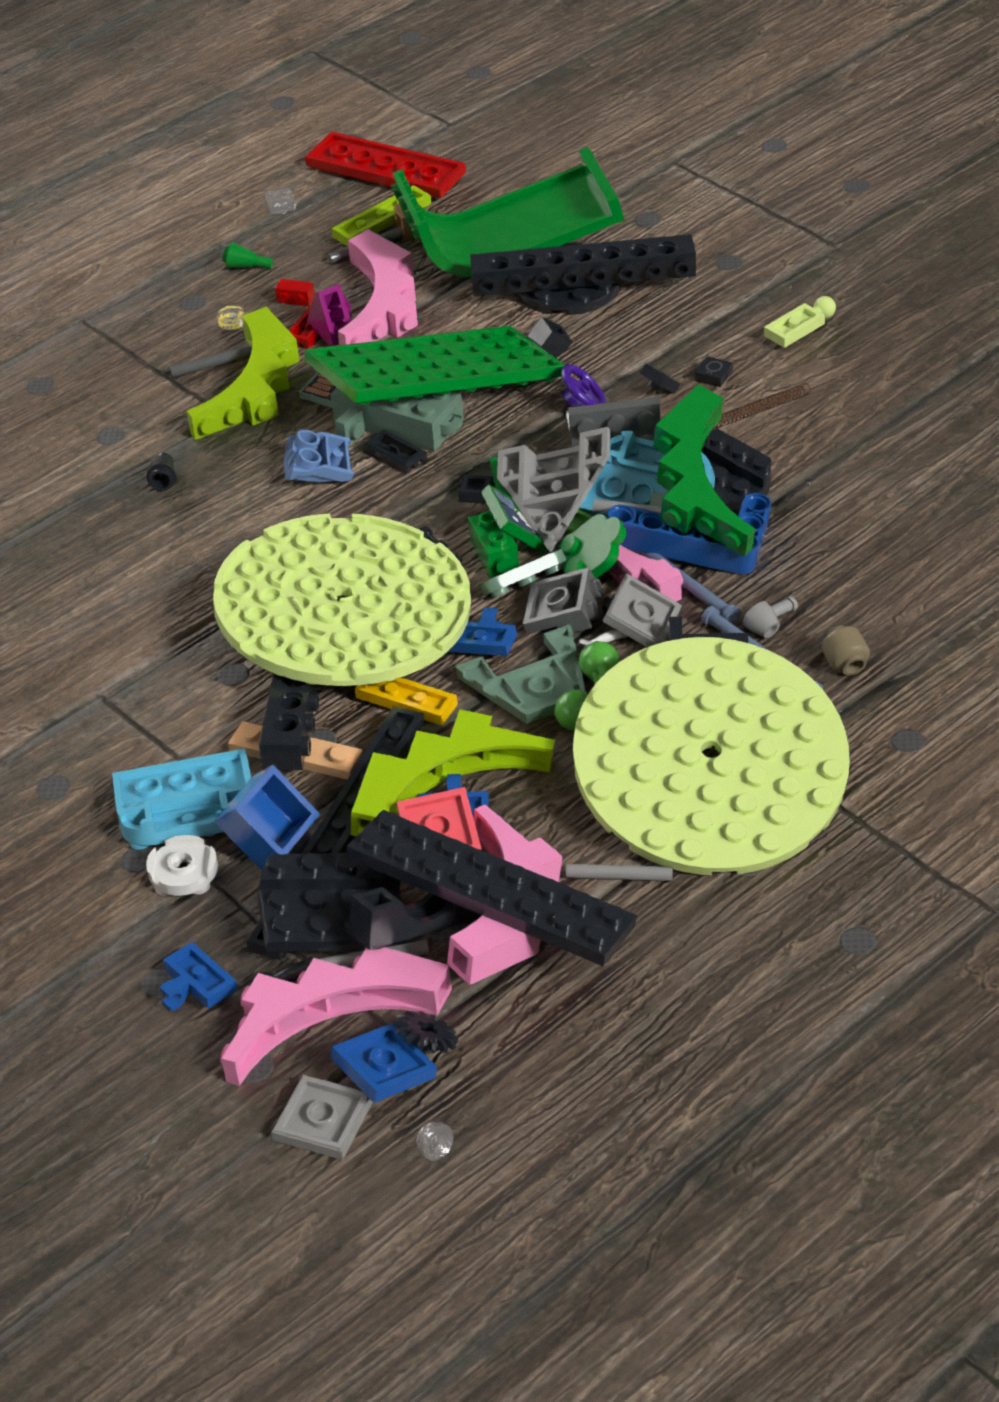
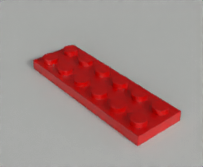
M333 131L305 156L306 166L338 173L342 176L362 179L363 181L383 184L387 187H392L391 185L396 183L393 173L403 169L410 187L414 185L430 194L431 198L440 199L466 173V164Z

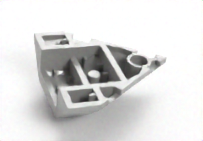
M604 427L580 433L579 446L538 455L532 452L526 445L498 451L497 479L509 492L512 500L532 528L539 534L551 553H553L610 458V429Z

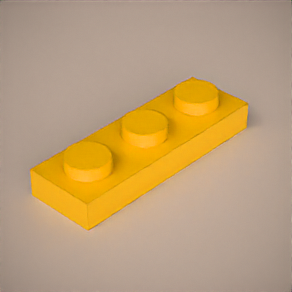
M401 677L390 682L357 685L355 687V694L358 699L389 709L395 706L424 713V720L438 725H443L458 705L457 695Z

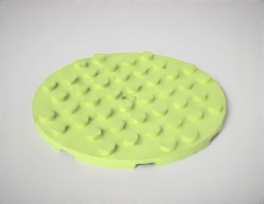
M318 514L295 518L270 526L263 530L262 536L252 541L246 539L237 546L224 560L218 570L214 582L213 603L216 622L222 634L249 661L278 676L306 682L310 685L354 686L390 682L396 678L423 669L442 657L456 644L467 626L470 616L471 595L470 582L460 561L442 543L435 544L424 538L423 531L398 521L371 515L352 514V518H331L330 514Z
M693 637L666 641L649 646L623 659L607 671L587 695L576 721L573 738L575 777L586 805L609 834L613 832L629 845L631 851L651 862L664 867H673L674 870L700 875H712V872L736 871L737 874L759 871L777 865L804 850L822 829L825 830L835 816L843 799L849 774L850 757L846 731L840 715L823 689L809 675L785 658L753 644L724 638ZM715 746V750L720 754L718 757L708 758L702 753L704 749Z

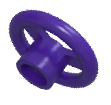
M567 364L562 368L561 376L567 387L562 392V395L570 406L578 407L606 403L603 391L587 372L572 364ZM570 373L579 377L580 380L578 381L570 376Z

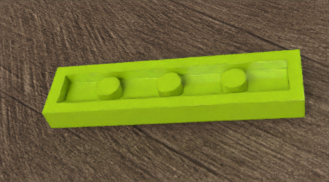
M414 185L411 186V190L420 206L425 208L431 205L430 194ZM395 195L333 227V238L348 246V240L367 229L378 234L387 227L396 224L394 205L399 204Z

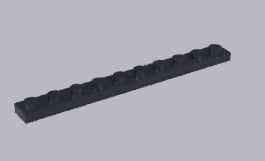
M393 706L301 854L346 853L347 845L356 837L350 835L351 812L373 752L403 759L412 745L416 731H420L425 724L424 713ZM260 919L247 940L248 951L281 960L285 952H266Z

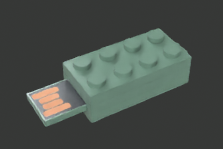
M318 372L299 392L301 399L332 407L334 422L352 406H356L363 410L365 432L378 434L382 430H386L416 447L433 452L439 448L449 435L455 434L456 430L463 425L462 420L464 417L460 390L451 391L447 395L431 393L425 394L422 398L407 396L399 397L396 401L375 400L371 401L370 404L360 405L354 403L353 400Z

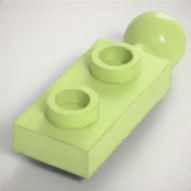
M828 296L819 297L814 302L813 307L804 303L764 327V336L785 348L824 325L825 319L830 318L835 313L836 304Z

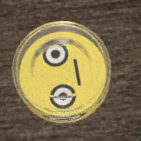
M233 305L222 308L217 313L218 325L225 330H234L242 327V315H245L244 310L239 306Z

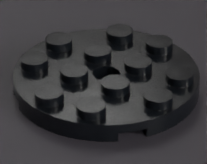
M566 243L561 246L579 245L582 243ZM621 283L514 294L522 304L535 311L552 314L553 310L569 311V315H576L596 310L611 302L620 292Z

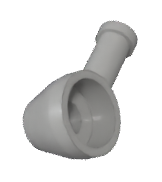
M788 596L783 601L771 606L766 601L759 602L746 613L743 625L751 632L764 638H769L780 627L777 617L787 612L796 611L798 608L797 601L793 596Z

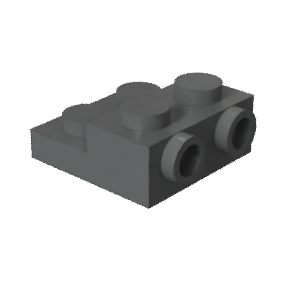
M588 567L532 582L523 626L527 633L545 631L556 626L560 628L568 624L571 625L573 633L592 628L593 619L599 618L600 615L596 602L597 598L603 596V587L598 578L595 579Z

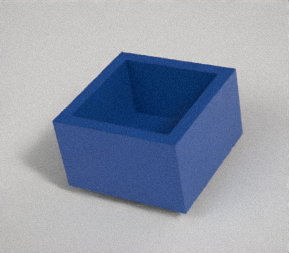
M271 765L253 776L214 822L262 871L268 856L272 854H288L320 814L274 765Z

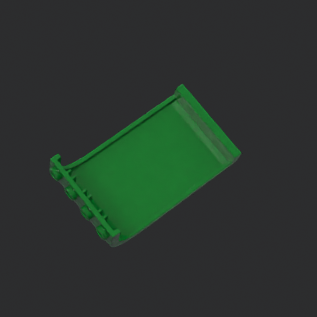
M589 147L579 150L582 161L581 165L454 214H437L420 206L408 180H406L403 169L393 173L396 183L391 186L415 240L421 239L429 258L435 265L445 272L456 276L472 277L470 254L557 247L625 220L619 199Z

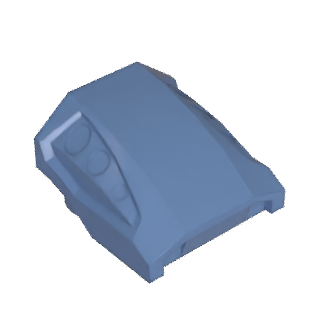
M300 430L297 435L290 434L284 456L285 480L308 482H344L352 480L354 471L350 468V438L326 432L314 433L310 430Z

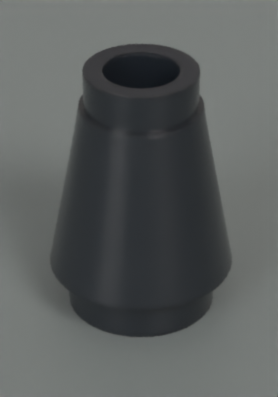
M168 453L158 454L147 471L146 478L153 489L166 491L176 482L173 458Z

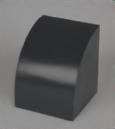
M542 316L527 336L528 339L553 357L561 355L573 342L562 326Z

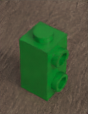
M491 511L468 517L470 541L489 578L499 576L519 567L518 546L511 535L499 528Z

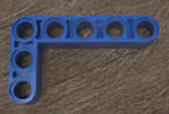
M761 493L748 494L743 500L738 517L755 528L752 550L745 557L734 550L728 549L724 544L701 533L694 527L685 534L675 527L669 526L660 519L661 513L628 505H614L608 510V518L616 517L622 521L623 526L626 528V536L620 545L627 549L644 553H656L666 558L732 573L748 574L754 570L768 527L771 500Z

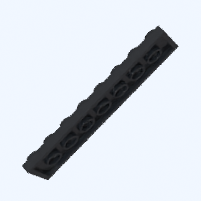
M382 810L347 845L346 858L601 966L606 964L636 925L637 915L619 906L602 901L585 892L561 884L554 879L537 874L520 865L508 862L491 853L484 852L386 810Z

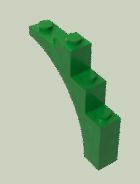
M698 384L655 425L653 447L666 454L659 461L657 483L669 490L662 498L660 519L685 534L694 527L701 533L724 544L728 549L734 550L745 557L752 550L755 528L733 513L716 494L706 476L701 454L708 435L721 420L724 398Z

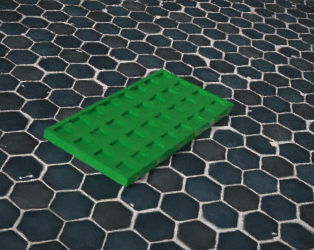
M511 326L305 349L304 359L329 382L353 400L354 403L360 405H367L375 400L396 401L399 397L407 396L422 398L425 394L431 393L447 395L455 390L475 391L479 387L501 388L503 384L510 383L525 385L528 384V381L534 380L550 382L554 378L562 377L561 370L565 366V364Z

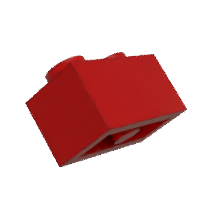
M280 279L275 287L277 303L310 306L314 297L313 282Z

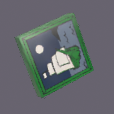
M488 484L482 491V495L499 528L536 551L544 553L547 550L544 541L532 528L512 498Z

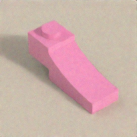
M619 545L618 559L607 570L619 584H621L625 575L628 574L675 602L682 599L681 585L683 584V578L677 568H673L664 558L660 560L650 559Z

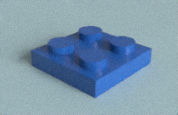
M393 1023L334 1045L331 1050L330 1058L374 1103L436 1077L437 1066L420 1049H417L411 1043H406L404 1041L405 1037L396 1033L398 1027L393 1026Z

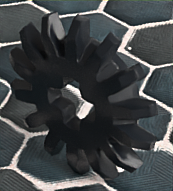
M405 1011L404 1014L396 1016L397 1020L393 1023V1026L399 1027L396 1033L405 1037L404 1041L411 1043L417 1049L430 1051V1053L440 1050L444 1054L448 1053V1048L451 1050L456 1048L455 1044L458 1043V1038L455 1035V1030L447 1026L448 1023L444 1020L435 1021V1015L431 1014L428 1018L423 1011H417V1013Z

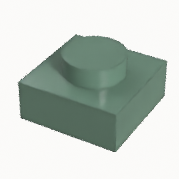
M352 406L335 420L337 435L350 438L349 446L365 433L363 410L356 406Z

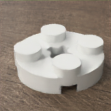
M180 835L165 840V846L161 847L158 851H156L155 847L148 855L146 862L149 880L154 885L156 893L162 896H181L192 893L196 895L203 894L209 890L210 882L215 878L218 870L214 848L205 845L204 839L193 835ZM186 862L188 865L183 868H177L180 867L181 863Z

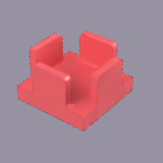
M465 787L397 802V810L400 817L482 850Z

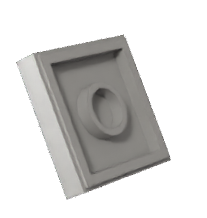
M626 574L608 608L603 622L649 647L666 642L669 635V617H677L682 605Z
M302 1075L271 1132L273 1141L343 1160L373 1101L362 1090Z

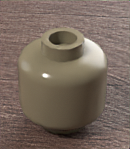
M840 625L833 627L829 630L821 645L826 660L831 669L836 673L854 675L865 668L870 656V650L864 637L853 626Z

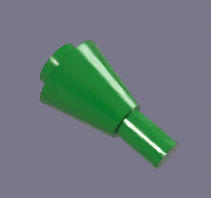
M231 242L230 246H225L222 261L226 262V268L258 266L272 269L274 263L273 258L258 256L256 253L234 242Z

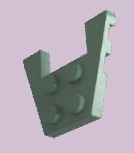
M570 624L543 634L544 644L553 656L508 673L496 676L482 656L455 666L458 679L525 724L555 714L557 699L565 692L572 689L586 692Z

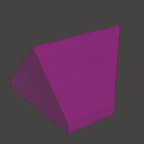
M340 284L314 293L307 320L329 346L339 345L338 330L352 321L351 304L343 294Z

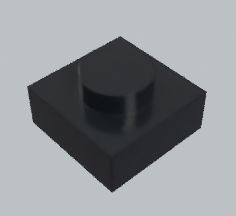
M646 363L640 374L649 379L647 385L661 393L664 389L676 393L681 384Z

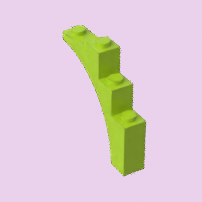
M268 307L242 315L245 339L251 345L252 351L250 359L240 376L214 398L187 410L190 433L195 440L246 420L254 426L279 416L276 394L289 389L286 367L300 361L296 338Z
M459 709L450 738L416 731L407 759L373 752L351 812L350 835L357 836L382 810L399 816L397 810L398 801L419 797V794L425 793L431 788L447 781V774H461L462 776L478 771L509 768L550 772L553 763L555 740L491 726L492 716Z

